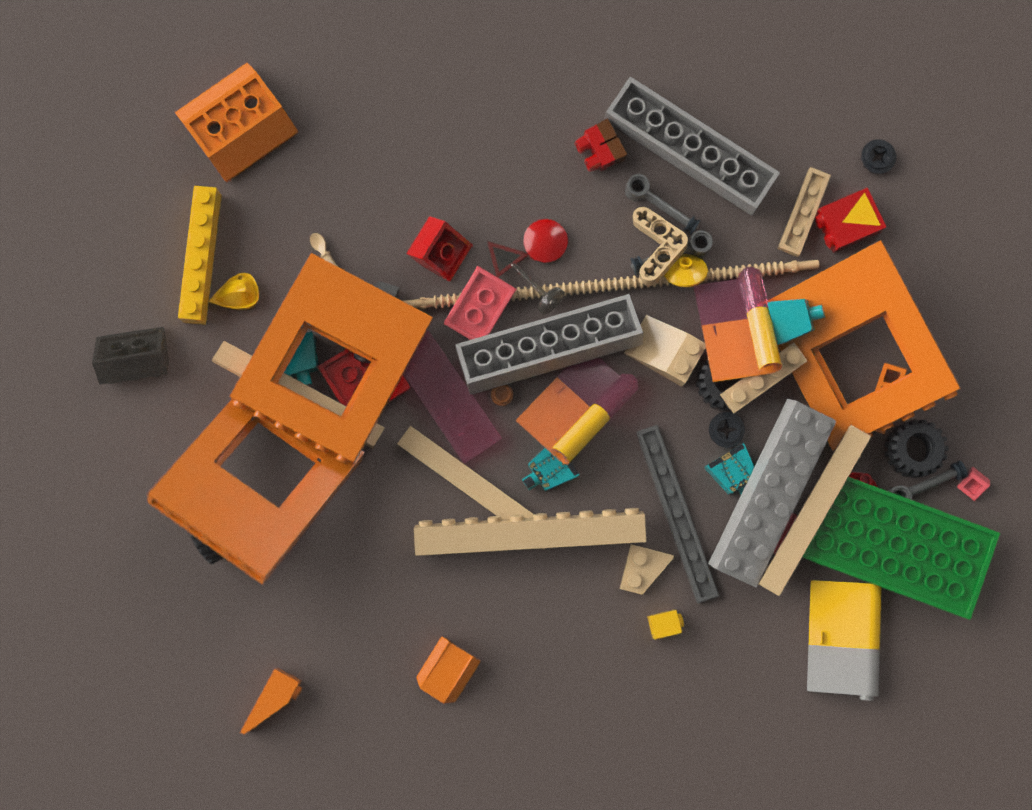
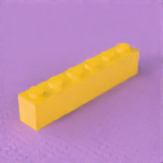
M194 186L178 312V318L183 323L206 325L221 203V193L215 187Z

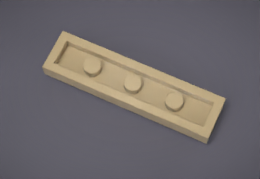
M812 167L808 169L778 250L796 257L800 256L831 175Z
M792 343L779 353L782 368L779 371L744 377L720 394L733 413L807 362V359L795 343Z

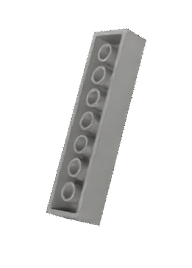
M629 77L606 111L604 120L608 118L613 127L751 216L780 174L776 169L632 77Z
M627 294L455 345L469 394L472 395L643 345V331L630 295Z
M787 399L708 564L723 573L757 587L836 420L798 401Z

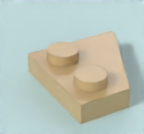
M631 544L620 589L643 595L672 561L674 555Z

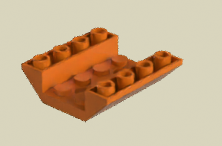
M248 63L175 112L226 183L299 133L281 104L258 73ZM254 98L257 100V105L254 108L246 107V102L249 99ZM213 124L221 126L220 131L216 134L209 132V128Z

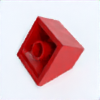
M429 216L406 254L424 268L450 282L473 244L446 221Z

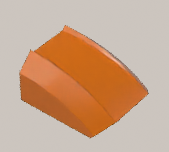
M442 636L416 677L419 687L443 704L456 702L481 660L465 652Z

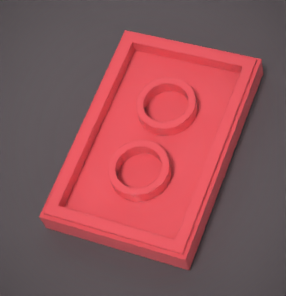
M477 266L443 324L470 340L489 335L515 293L516 288Z

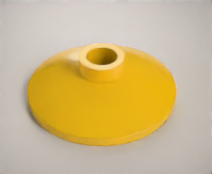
M684 254L679 257L664 277L675 286L693 287L705 280L708 268L701 258L691 254Z

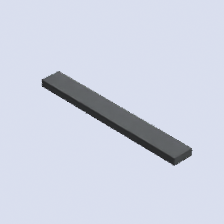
M658 424L637 431L636 435L696 602L699 604L719 597Z

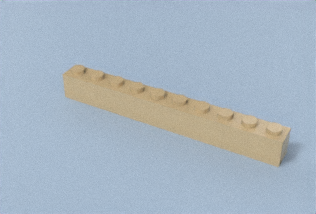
M627 508L625 512L616 513L615 509L602 510V514H593V511H580L579 515H570V512H559L553 517H547L546 513L534 514V518H524V515L510 516L511 519L501 520V516H491L486 521H479L477 517L465 518V522H456L455 519H443L442 523L433 524L432 520L419 521V524L414 527L415 556L646 542L645 514L643 511H639V508Z

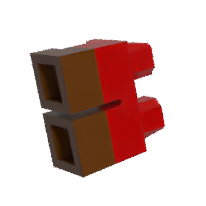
M608 118L585 130L584 136L575 141V146L580 154L590 149L593 155L584 160L589 172L598 169L602 172L609 166L616 163L618 165L626 161L627 153L619 138H616L617 134Z

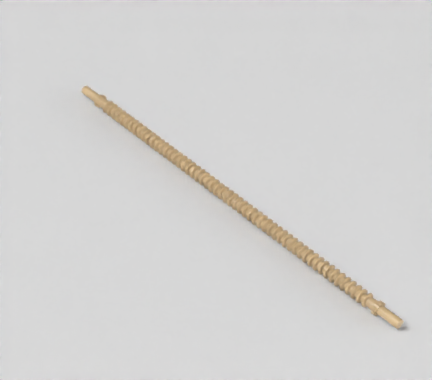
M794 260L787 263L780 261L779 264L773 262L772 265L768 262L766 265L761 263L760 266L755 263L753 267L750 264L747 267L742 265L741 268L736 265L735 268L729 266L728 269L722 267L721 270L718 267L716 270L710 268L704 282H707L708 279L713 282L714 279L720 281V278L726 280L727 277L732 280L733 277L739 279V276L745 278L748 275L751 278L752 275L758 277L761 274L764 277L765 274L771 276V273L777 275L780 272L783 275L784 272L797 273L800 270L819 269V260L801 262ZM634 275L633 278L627 276L626 279L620 277L617 280L614 277L613 280H610V278L607 281L601 279L600 282L595 279L594 282L588 280V283L582 281L580 284L576 281L575 284L569 282L566 285L563 282L562 285L556 283V286L550 284L549 287H546L545 284L543 287L537 285L536 288L530 286L529 289L524 286V289L518 287L511 299L515 301V298H518L521 301V298L527 300L528 297L534 299L535 296L540 299L541 296L547 298V295L553 297L555 294L558 297L560 294L566 296L567 293L572 296L573 293L579 295V292L585 294L586 291H589L591 294L592 291L598 293L599 290L605 292L606 289L611 292V289L617 291L618 288H621L623 291L625 287L630 290L631 287L637 289V286H640L642 289L643 286L647 288L650 286L641 282L640 275L639 278H636ZM663 276L653 287H656L657 284L660 287L663 284L668 286L669 282ZM453 293V296L447 294L446 297H443L441 294L440 297L434 295L433 298L420 297V299L405 300L403 302L415 308H421V310L430 307L437 309L438 306L444 308L445 305L450 308V305L456 303L461 293L458 296Z

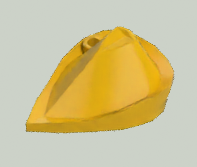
M239 273L230 278L213 295L209 302L225 308L249 310L255 307L259 301V288L251 274Z

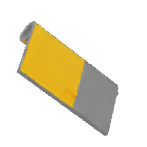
M811 580L807 691L860 695V700L871 701L874 700V696H879L882 587L869 583Z

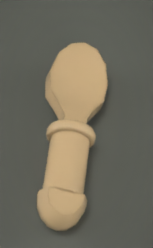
M313 233L310 236L312 247L322 254L320 256L322 259L339 267L331 257L330 251H326L325 238L319 233Z

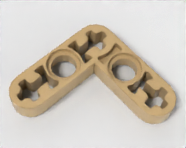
M640 207L633 213L634 226L661 244L640 268L641 282L647 286H652L659 282L686 251L688 237L683 231L649 208ZM639 216L642 218L644 216H647V221L644 219L639 221ZM658 226H663L666 228V232L660 235L656 234L654 229ZM674 240H682V245L680 243L674 245ZM667 254L670 256V260L663 263L658 260V256ZM655 264L654 277L651 275L646 277V272L651 273Z

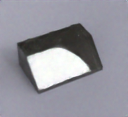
M164 326L97 337L92 365L99 385L114 384L127 380L134 381L140 378L159 377L168 374L169 358Z

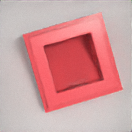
M972 467L968 471V477L963 478L957 485V488L973 501H976L990 486V480L976 468Z

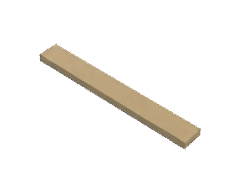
M223 341L212 362L241 377L252 356ZM283 373L278 382L339 416H342L346 406ZM376 424L365 445L374 448L385 427Z
M849 425L758 584L780 596L871 438L870 435L853 425Z
M412 426L408 428L397 443L496 516H501L502 520L511 519L510 516L524 515V518H534L533 513Z

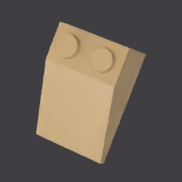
M646 315L641 323L643 345L626 349L624 354L682 387L706 348L705 343L680 329Z

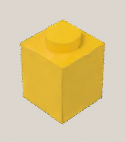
M677 610L647 616L653 639L682 633L681 627H684L681 613L677 614Z

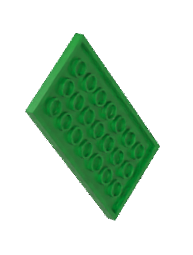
M848 477L802 558L971 620L1000 533Z

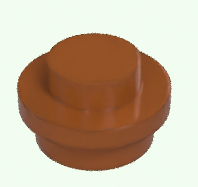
M507 384L493 388L491 399L498 406H506L513 399V390Z

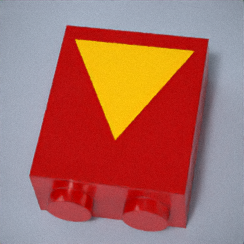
M868 187L819 208L815 215V223L819 229L822 228L825 235V244L829 249H832L833 253L879 234L887 227Z

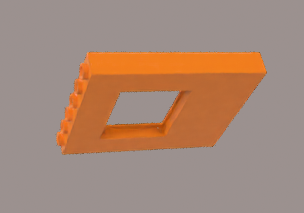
M881 240L757 306L768 308L767 302L807 299L809 307L822 304L825 318L813 321L814 331L785 344L778 345L780 351H783L792 343H795L807 359V362L794 370L792 374L810 408L836 420L827 440L832 450L837 448L849 425H853L872 437V431L880 428L881 432L894 426L893 421L899 418L905 421L915 416L913 411L921 407L923 411L936 406V400L944 397L946 401L958 395L956 390L961 388ZM883 316L912 373L847 404L819 349Z
M311 253L230 394V398L234 401L233 405L243 411L248 408L254 411L253 416L264 422L267 419L275 422L274 427L285 433L287 430L296 433L294 436L296 439L307 443L308 440L316 444L315 448L322 453L327 454L330 451L337 455L335 459L345 465H348L349 462L355 464L430 327L433 317ZM308 329L371 361L342 416L278 383Z
M231 399L148 493L147 503L263 585L361 463L365 452L361 451L355 464L349 462L348 465H345L336 460L337 455L330 451L327 454L322 453L315 448L316 444L308 440L307 443L296 439L294 437L296 433L287 430L285 433L274 427L275 422L269 419L264 422L253 416L254 411L248 408L245 411L233 405L234 401ZM258 423L315 463L279 508L221 467Z

